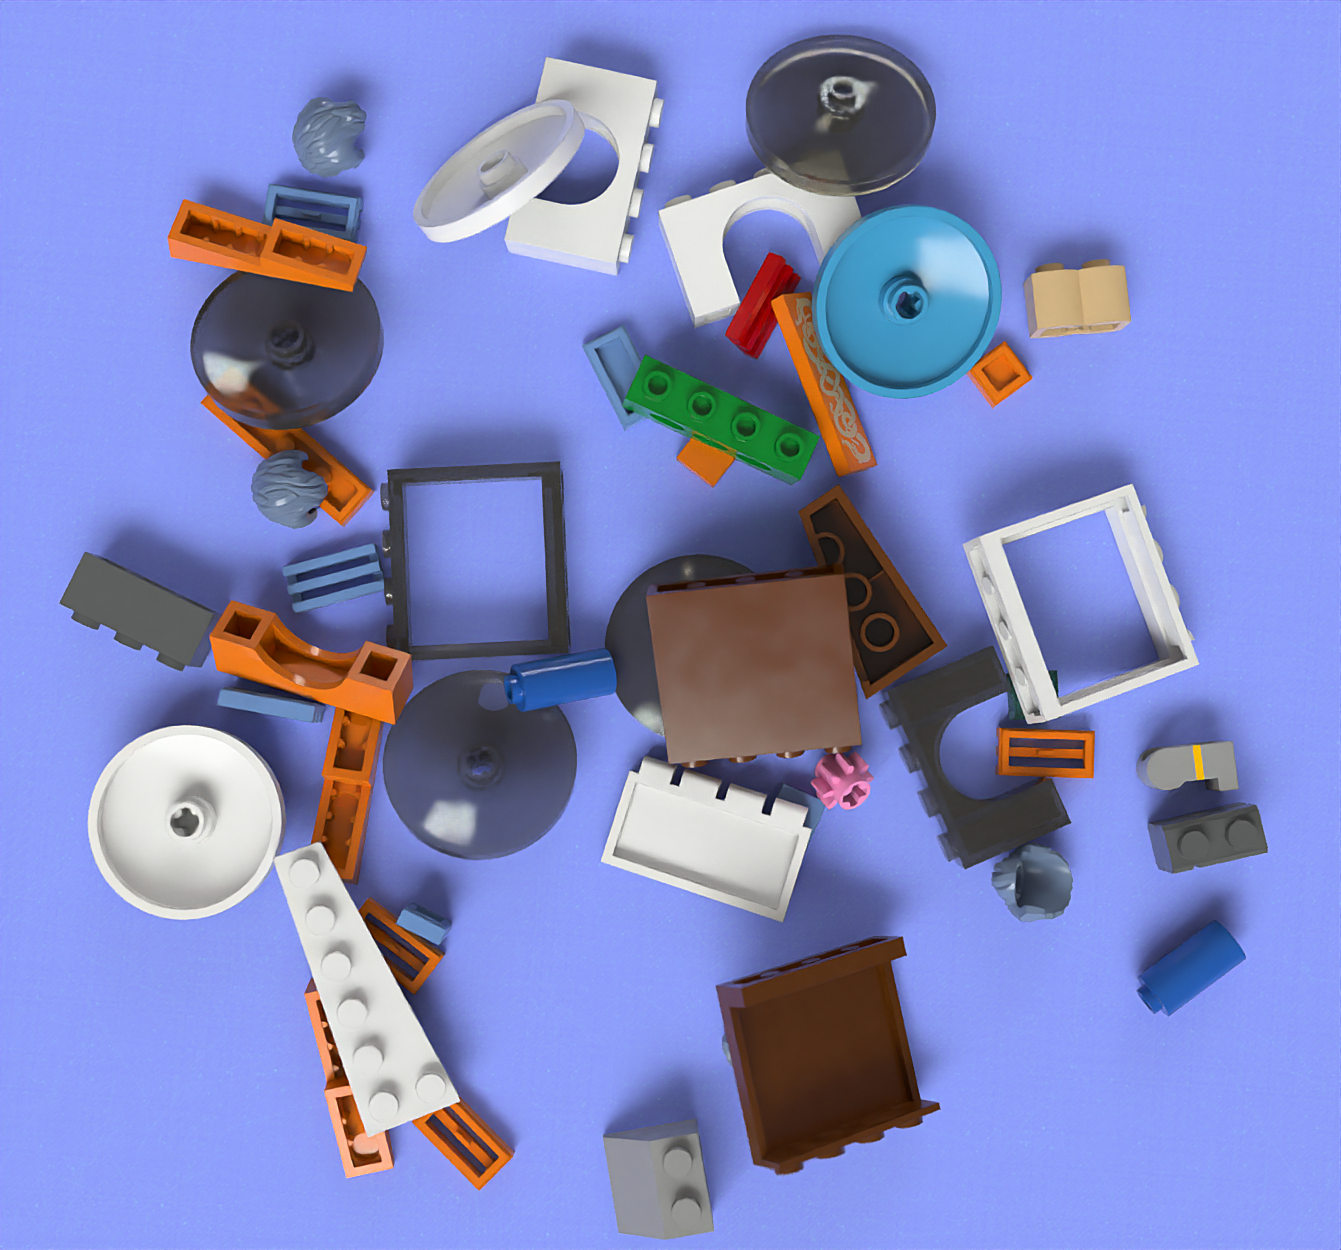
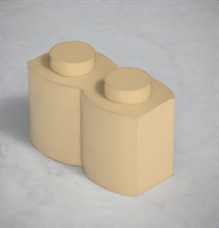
M1097 259L1083 263L1081 265L1082 269L1079 270L1064 269V264L1050 263L1035 268V273L1031 274L1023 283L1029 338H1052L1073 334H1098L1122 330L1131 322L1125 266L1111 265L1108 259Z

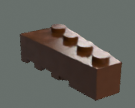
M839 484L798 511L817 565L843 563L853 663L866 700L948 646Z

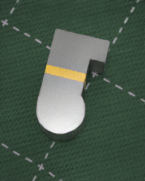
M1217 740L1154 747L1144 751L1136 763L1138 778L1144 785L1150 788L1173 790L1179 788L1185 781L1205 779V786L1208 790L1227 791L1239 789L1233 741Z

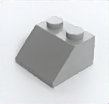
M697 1118L603 1135L618 1233L668 1240L714 1232L713 1211Z

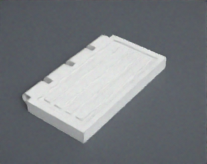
M645 755L639 772L629 770L600 862L783 922L812 832L811 828L803 826L809 808L776 797L771 815L762 813L767 794L730 783L725 800L717 798L722 783L721 779L687 768L683 772L680 785L672 784L677 765Z

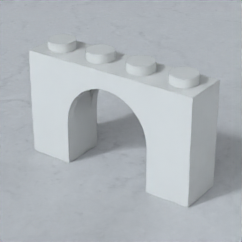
M546 57L536 104L554 99H561L571 103L582 119L585 129L601 135L613 147L619 160L618 170L607 190L597 198L586 203L567 205L533 198L522 208L510 215L504 240L509 253L618 276L620 262L629 263L634 235L627 234L630 218H639L644 190L637 188L641 172L649 173L654 144L647 142L651 127L659 128L664 99L657 98L656 80Z
M823 150L814 151L802 156L796 165L781 169L779 165L769 166L756 172L753 175L754 179L736 184L734 180L724 181L710 188L709 194L694 199L690 195L679 196L668 201L664 205V209L658 210L659 227L694 328L733 316L740 306V300L725 260L722 244L728 230L741 217L759 210H775L793 217L807 231L820 266L838 237L862 218L839 151L826 155Z

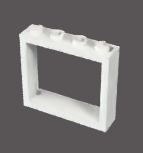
M1133 484L990 532L962 544L1027 724L1047 722L1199 665L1191 643L1195 639L1185 627L1179 610L1180 600L1178 593L1168 581L1162 564L1163 553L1161 547L1151 535L1146 521L1145 505H1140ZM1105 510L1159 660L1057 698L1002 545Z

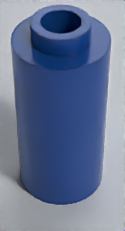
M606 648L513 664L510 668V675L504 677V691L509 704H515L520 712L612 695L615 693L617 685L615 665L610 652Z
M1213 920L1140 974L1137 978L1141 987L1136 992L1153 1014L1161 1010L1169 1017L1246 959V955L1229 931L1217 920Z

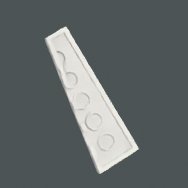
M318 841L273 857L367 1137L460 1102L455 1086L423 1031L413 1009L374 941L364 919L356 908L322 842Z

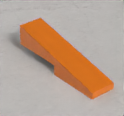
M183 199L167 237L172 258L353 292L367 254L366 246L275 218L272 226L186 199Z
M336 707L322 770V776L325 779L311 844L321 841L343 883L358 885L384 722Z
M312 978L308 983L304 996L327 1081L324 1093L346 1178L393 1169L395 1161L389 1130L367 1137L315 981Z

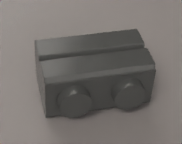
M1237 802L1147 823L1157 867L1159 870L1167 871L1171 874L1193 870L1194 866L1202 868L1268 853L1260 813L1257 805Z

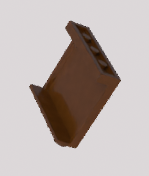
M843 563L650 584L646 594L669 764L681 763L683 767L694 768L708 764L709 760L728 758L733 763H745L756 759L757 755L776 753V756L779 758H794L803 755L805 750L824 749L827 753L835 754L850 751L855 745H862Z
M872 936L715 986L753 1165L772 1169L776 1175L797 1173L804 1169V1162L808 1160L838 1157L845 1153L844 1147L855 1142L866 1144L879 1141L885 1137L884 1131L894 1127L910 1128L923 1123L922 1116L940 1110L939 1102L920 1098L892 970V960L907 956L903 936Z

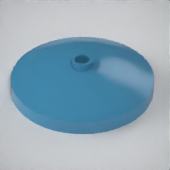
M902 204L882 208L859 219L845 230L824 257L815 279L812 294V320L816 337L823 353L834 368L862 390L874 395L894 399H910L933 394L963 377L977 363L989 346L1001 312L1002 286L1000 273L992 251L985 240L972 226L961 218L947 211L921 204ZM903 292H905L904 301L900 305L896 306V304L899 302L898 297Z

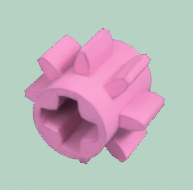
M856 751L848 758L843 753H829L817 763L815 767V776L817 778L813 779L811 784L817 790L816 795L828 809H831L838 803L843 809L848 810L858 807L867 799L871 789L869 782L874 777L867 770L869 765Z

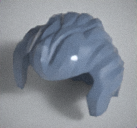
M317 97L310 100L298 114L293 129L292 141L301 166L308 170L309 173L317 174L321 177L337 176L343 170L356 169L365 158L363 149L358 150L355 146L357 136L364 131L367 115L354 100L335 102L328 97Z
M283 450L263 460L253 474L251 484L253 502L257 504L261 514L270 521L297 529L310 525L317 518V509L313 507L319 506L324 501V497L328 495V485L324 477L302 468V462L309 461L307 453L299 450Z
M1035 842L1025 843L1023 846H1017L1015 851L1009 854V857L995 863L991 885L997 891L998 896L1005 901V905L1008 906L1011 914L1018 918L1019 921L1034 922L1043 919H1054L1061 916L1065 908L1068 907L1071 900L1070 893L1073 889L1072 873L1069 870V864L1057 851L1051 850V847Z

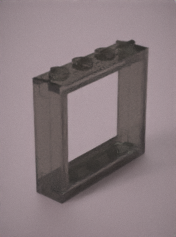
M560 461L387 470L388 483H381L380 487L382 510L389 511L390 530H383L382 533L383 554L385 558H391L392 577H385L384 580L386 605H393V624H388L386 627L387 647L411 654L412 662L571 654L563 467ZM541 480L549 639L413 646L406 486Z

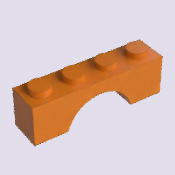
M234 600L230 601L209 635L218 671L393 725L396 724L414 688L412 657L409 653L365 641L361 648L353 652L336 653L312 646L294 635L281 622L276 613Z

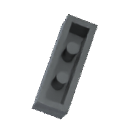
M84 552L59 604L74 611L71 619L95 630H98L102 624L116 631L113 639L138 651L145 645L159 652L156 658L157 661L179 671H183L185 666L202 668L212 648L209 635L222 614L115 562L88 552Z

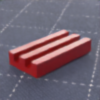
M771 252L768 253L725 332V336L744 355L757 360L778 323L770 301L782 294L794 293L801 280L798 274L793 273L794 269L790 265L785 264L786 260L783 256Z

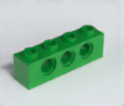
M644 355L622 404V407L690 439H695L735 457V460L789 485H793L801 480L820 436L648 355Z

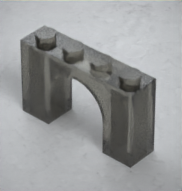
M993 645L982 647L881 691L885 701L879 704V709L889 730L897 728L904 745L898 748V752L909 774L916 772L923 789L917 792L919 801L928 818L936 816L943 832L937 835L936 838L944 857L948 862L955 860L956 864L963 869H968L1071 823L1052 778L1039 777L991 798L972 799L957 791L947 780L942 770L939 755L940 743L948 724L966 709L1012 690Z

